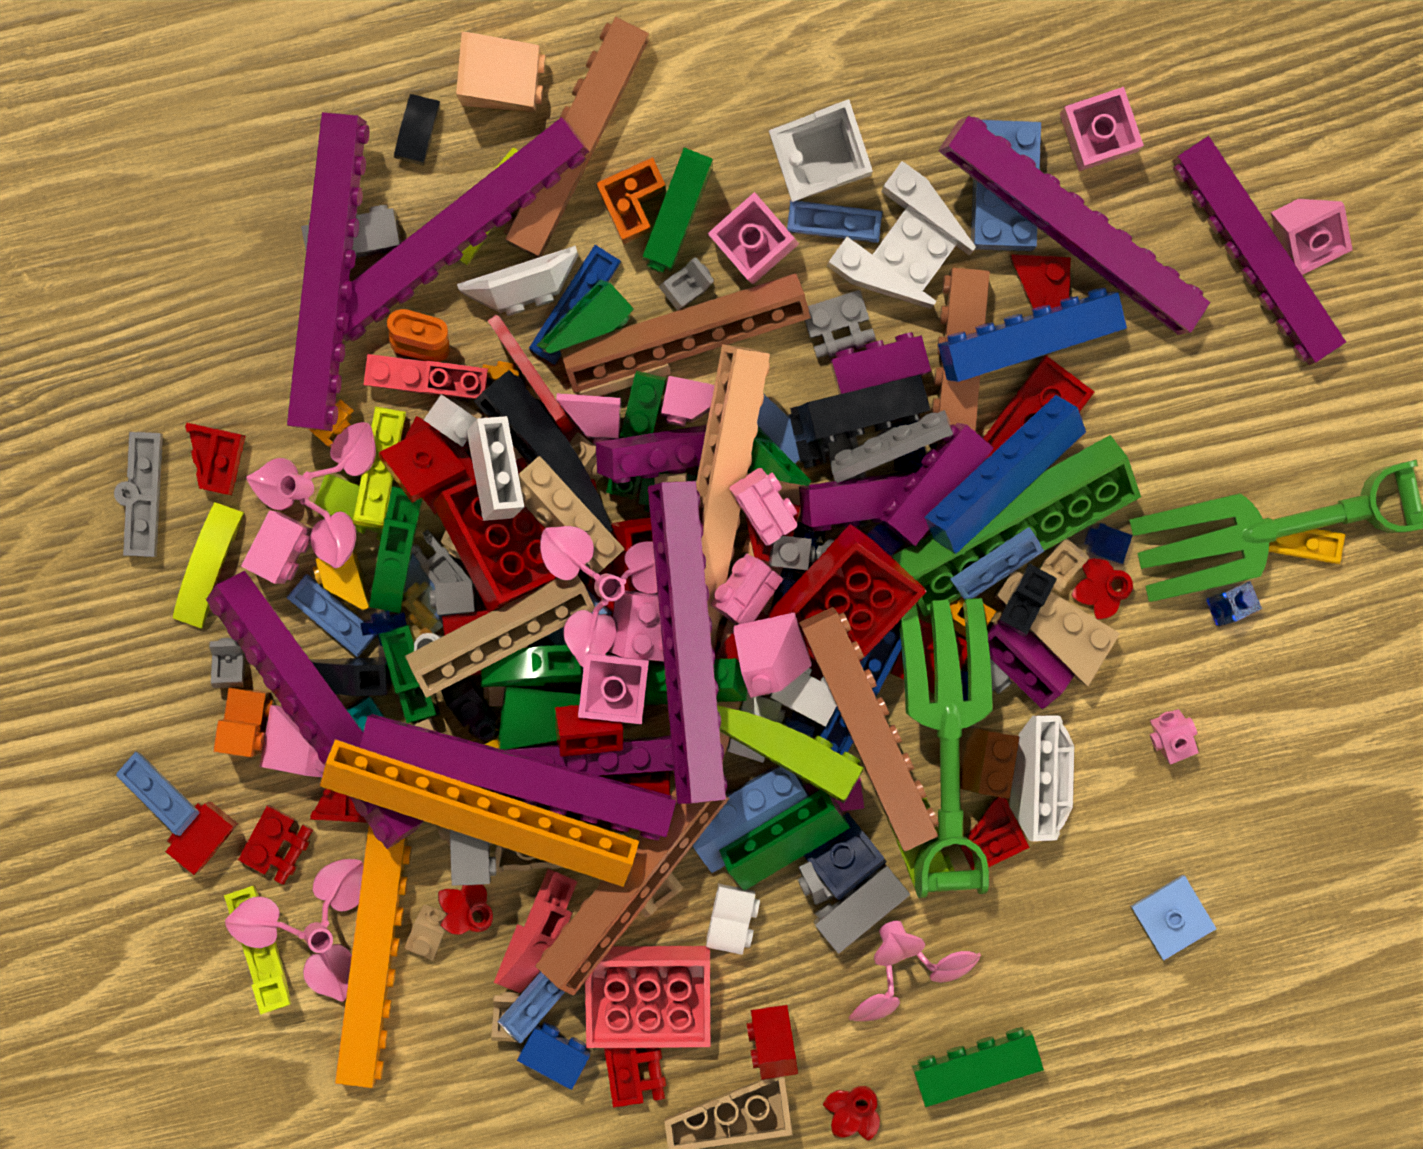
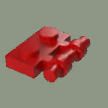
M267 805L238 861L264 875L267 874L271 865L276 866L279 870L274 880L285 885L289 875H293L297 869L295 864L303 850H307L310 844L308 839L313 829L302 824L298 834L291 831L290 829L296 819ZM284 840L292 844L285 858L277 855Z
M604 1048L613 1108L644 1103V1090H652L653 1100L665 1099L664 1087L666 1086V1079L661 1073L659 1060L662 1059L661 1048H645L644 1051L638 1052L636 1048ZM638 1063H648L649 1078H640Z

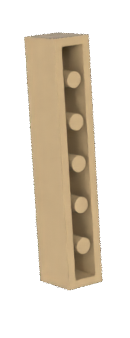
M578 574L572 580L556 578L405 657L427 698L563 628L567 619L576 611L586 610L592 613L595 606Z

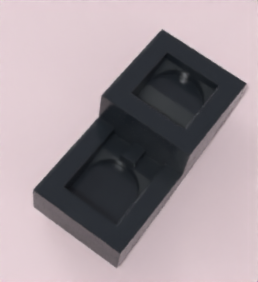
M410 94L401 123L394 158L424 166L432 142V132L440 110V101Z
M1029 564L1012 592L997 623L1025 637L1040 608L1044 606L1057 578Z

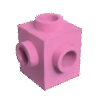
M1179 709L1165 712L1158 718L1150 721L1154 733L1150 734L1152 744L1156 751H1161L1170 765L1199 753L1193 737L1198 734L1192 719L1190 717L1186 719Z

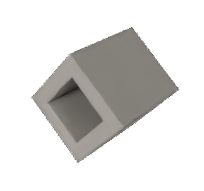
M472 580L434 584L435 590H430L431 608L437 609V615L477 611L476 591Z

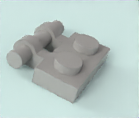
M860 290L808 306L811 318L804 321L809 337L811 339L822 335L824 344L813 347L816 358L827 355L831 358L836 356V352L852 347L859 349L865 347V343L876 340L872 328L861 332L858 325L869 320ZM846 327L849 328L851 335L834 340L833 331Z

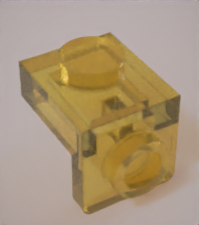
M416 582L404 594L407 599L403 605L412 613L409 619L421 630L424 627L432 630L441 621L419 600L431 587L428 582H423L421 585Z

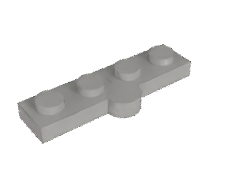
M945 410L939 413H929L920 421L911 425L887 428L876 437L867 440L863 445L852 450L846 449L836 454L830 460L832 473L837 483L952 435L950 420Z
M129 432L128 481L119 483L114 490L116 501L126 506L123 556L157 557L163 434Z

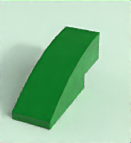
M410 625L380 633L395 693L399 695L406 723L440 715L435 694L426 698L405 657L414 652V643L416 641Z

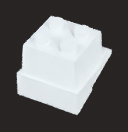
M849 99L769 130L792 202L869 177L873 172Z

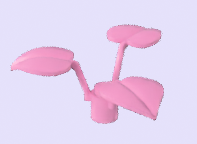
M365 422L347 427L334 439L330 455L335 462L339 463L336 467L298 475L296 466L290 460L276 458L246 477L254 493L270 508L285 510L292 506L294 500H300L302 505L308 506L324 517L325 520H320L314 525L310 542L315 554L334 568L341 567L351 556L356 543V528L351 517L345 512H337L330 517L327 511L309 501V497L314 492V484L311 479L340 472L343 468L347 474L359 476L366 473L372 467L376 456V446L372 428L369 423Z
M573 526L547 527L543 530L540 540L541 555L546 568L555 577L563 580H572L581 569L596 580L594 589L596 594L601 597V601L593 609V613L586 610L576 611L567 619L564 625L563 635L565 643L580 666L584 667L585 653L605 655L614 643L617 632L615 620L607 614H599V611L608 605L609 601H616L622 597L626 579L631 576L632 585L640 592L646 594L657 593L653 542H640L630 547L624 556L629 570L625 571L621 578L608 573L599 575L584 565L591 560L594 553L593 541L584 530Z
M358 859L337 860L326 865L318 872L313 882V893L317 898L325 901L322 906L321 923L314 922L309 924L304 931H300L283 922H277L280 914L277 905L269 898L261 896L243 901L225 919V926L236 940L254 948H263L273 944L277 938L276 928H282L298 936L300 939H304L309 948L317 953L311 955L305 962L303 969L305 982L315 992L343 1002L347 996L352 955L341 944L332 945L333 936L327 929L329 925L328 907L331 905L337 911H347L359 904L363 862Z
M892 921L883 925L879 929L883 943L876 951L874 961L877 965L886 966L888 990L885 995L876 994L862 1002L849 1016V1020L874 1021L884 1018L896 1010L900 1001L898 997H893V964L917 955L930 971H933L930 975L931 981L939 983L950 982L968 973L979 961L980 952L978 954L970 951L956 952L944 957L938 964H932L921 952L925 947L924 940L907 934L901 921Z

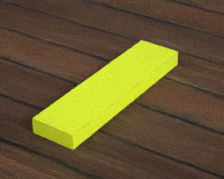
M375 406L371 428L375 440L376 456L372 467L361 476L353 524L383 529L394 477L380 460L379 452L401 441L406 412Z

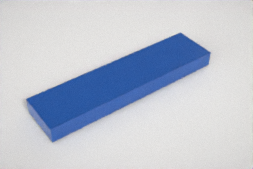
M594 245L529 349L551 364L556 365L562 356L561 351L549 354L540 350L536 345L600 279L609 282L621 261L597 245Z

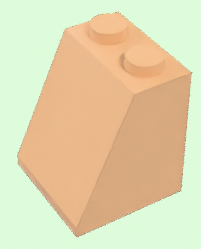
M462 32L456 95L461 105L535 113L536 104H542L543 86L538 85L539 73L544 74L546 55L541 54L540 47L536 44Z

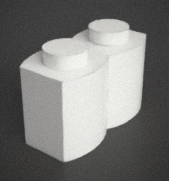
M718 883L706 939L707 948L743 955L744 947L750 948L753 930L748 929L751 917H757L760 900L755 899V891L748 889L744 891L742 888Z

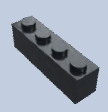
M921 374L807 402L797 407L806 442L818 441L819 446L836 442V435L846 433L847 439L865 434L864 428L874 426L875 432L893 427L892 421L902 419L903 424L921 420L920 414L930 411Z

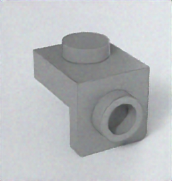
M695 257L684 268L665 280L659 288L678 311L703 294L712 285L714 279L711 277L708 268Z
M781 536L780 539L771 544L769 566L808 570L809 564H813L815 558V546H811L812 539Z
M221 638L218 641L209 642V649L212 653V687H244L245 653L238 643L232 638Z
M811 862L799 866L801 878L797 879L803 894L805 896L810 894L815 905L835 896L816 873Z

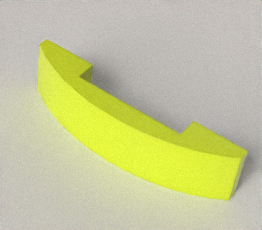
M214 502L189 560L177 597L173 619L201 629L203 628L210 609L206 599L217 584L231 542H234L244 512Z
M255 886L224 895L229 914L243 901L259 896ZM276 941L263 948L249 947L241 943L254 983L251 986L260 1015L291 1005L288 985Z

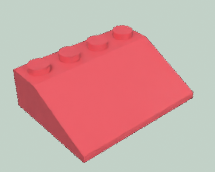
M613 946L585 981L586 1048L711 1047L710 948L706 946Z

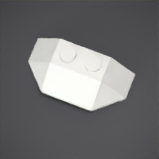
M572 246L459 283L457 286L463 295L499 313L506 312L507 316L524 311V305L535 302L536 306H541L554 301L553 296L560 293L578 257L576 246Z
M1057 715L1032 716L1018 735L1020 739L1009 807L1029 841L1057 840L1060 835L1059 831L1073 808L1074 744L1068 731L1062 724L1061 716Z

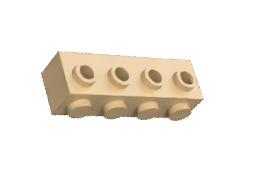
M540 456L518 474L524 505L545 528L573 526L584 530L591 537L594 546L593 557L584 564L589 569L598 574L625 550Z

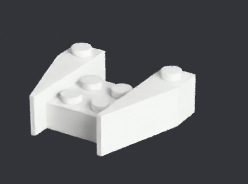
M901 161L883 186L881 192L903 207L905 211L873 255L849 237H846L828 262L827 267L853 285L931 309L936 300L923 292L925 287L955 246L968 255L973 252L976 246L930 182Z

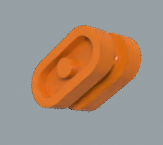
M399 309L389 315L387 319L391 348L396 353L433 362H441L448 357L450 353L447 325L443 320L407 309Z

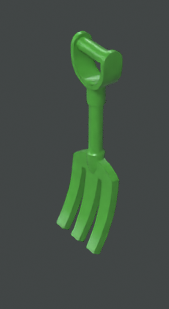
M1417 460L1387 466L1373 472L1364 482L1360 496L1339 500L1338 504L1281 518L1263 519L1254 504L1239 493L1129 519L1133 536L1233 517L1235 525L1138 552L1141 569L1235 551L1242 552V559L1146 585L1149 602L1261 577L1267 563L1269 543L1275 542L1280 537L1338 523L1349 524L1362 520H1367L1376 529L1386 533H1402L1423 529V505L1413 468L1418 466ZM1393 472L1407 524L1404 526L1388 522L1381 515L1376 505V492L1379 484L1387 475Z
M982 598L966 599L963 603L968 660V700L963 701L959 657L949 600H934L930 604L934 648L935 702H929L925 655L916 604L899 621L906 714L924 726L937 729V737L940 739L941 809L938 810V837L923 843L916 855L914 881L918 898H926L928 892L977 889L979 894H987L989 888V868L986 856L977 844L963 836V809L960 808L959 740L962 737V729L976 724L993 711L990 653ZM953 844L966 845L972 852L974 870L928 873L930 862L934 855L945 846Z

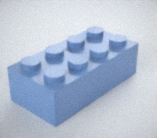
M982 120L987 125L986 129L995 136H1001L1008 140L1014 151L1019 155L1023 154L1030 157L1036 163L1035 167L1040 170L1041 122ZM973 178L971 241L976 246L975 249L1033 251L1037 247V227Z

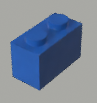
M546 1022L543 1025L537 1024L530 1033L517 1061L572 1090L590 1057L591 1051L586 1049V1044L575 1037H571L568 1040L559 1035L560 1030Z

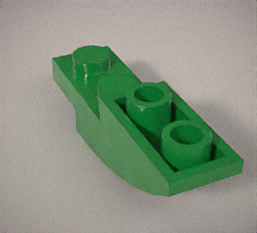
M636 370L619 439L654 433L666 378ZM640 476L631 477V481L626 483H614L609 478L606 493L636 500L642 478Z
M392 486L381 535L369 606L396 613H401L423 499L422 497L411 502L401 487Z
M567 645L522 648L481 669V687L544 686L546 682H582L584 667L580 666Z

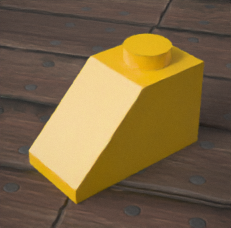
M353 549L349 559L339 568H334L320 558L315 559L317 566L313 567V571L318 584H323L324 589L362 610L372 608L369 607L370 597L355 549Z

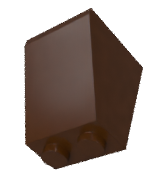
M977 726L963 728L962 737L959 740L960 789L977 794L1010 799L1020 736L1012 732Z

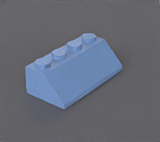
M776 765L727 793L726 795L730 799L693 844V848L710 872L713 873L725 866L719 852L720 849L809 797V794L799 777Z

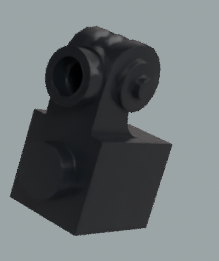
M469 676L441 690L447 706L462 726L465 727L469 724V732L472 736L475 735L477 739L479 738L483 742L492 739L495 733L499 731L498 717L495 713L491 714L489 712L490 709L482 692Z

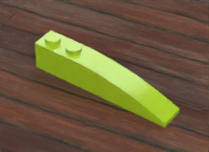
M717 705V710L721 716L720 732L845 803L863 772V767L859 766L860 759L845 751L843 755L833 751V744L820 736H817L814 740L781 723L748 712Z

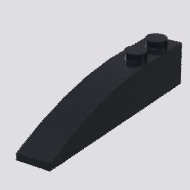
M508 370L485 389L474 402L488 418L507 416L512 444L523 458L531 464L540 456L611 533L613 529L602 501L570 442L547 413L545 405L529 393L524 381L519 376L514 375Z

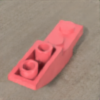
M367 354L363 385L440 396L442 394L447 397L476 399L486 389L489 369Z
M547 870L525 926L523 927L518 924L516 926L494 983L521 993L540 972L535 966L540 961L543 952L551 947L559 937L562 928L571 918L572 912L566 909L578 881L553 870Z

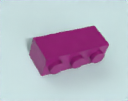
M913 332L896 336V342L884 345L883 340L866 344V350L854 353L853 348L836 352V358L831 359L830 364L838 394L920 374L921 376L929 374L931 368L922 335L914 337Z
M997 621L987 629L990 659L1042 710L1064 692L1075 676L1030 631L1023 637L997 623Z

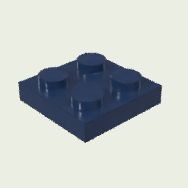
M848 812L844 816L850 826L849 829L804 855L805 859L811 862L816 873L838 900L887 862Z

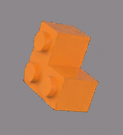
M653 157L596 183L623 245L651 232L650 224L640 203L666 191L665 182Z
M239 687L228 689L224 719L218 720L213 752L253 757L262 753L266 721L269 716L270 705H274V700L270 699L271 692Z

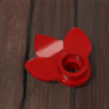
M1088 559L1082 566L1087 578L1081 580L1075 586L1071 595L1080 603L1094 605L1096 619L1109 618L1118 611L1120 601L1126 599L1133 590L1132 578L1125 571L1114 570L1106 560ZM1116 579L1122 582V588L1119 591L1112 589V582Z
M483 884L462 885L461 890L443 889L438 892L439 905L447 914L440 924L445 931L450 934L461 935L469 930L472 932H483L491 926L493 912L490 906L486 904L487 890ZM474 912H478L481 915L479 923L473 920Z
M858 1086L851 1091L836 1090L826 1097L823 1106L829 1111L834 1112L831 1130L835 1137L845 1138L858 1132L864 1139L869 1141L877 1134L880 1126V1117L876 1112L878 1098L871 1088ZM860 1099L865 1100L867 1105H859L857 1101Z

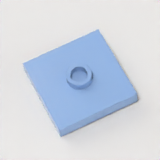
M1184 875L1130 906L1162 960L1169 958L1216 930L1215 925Z

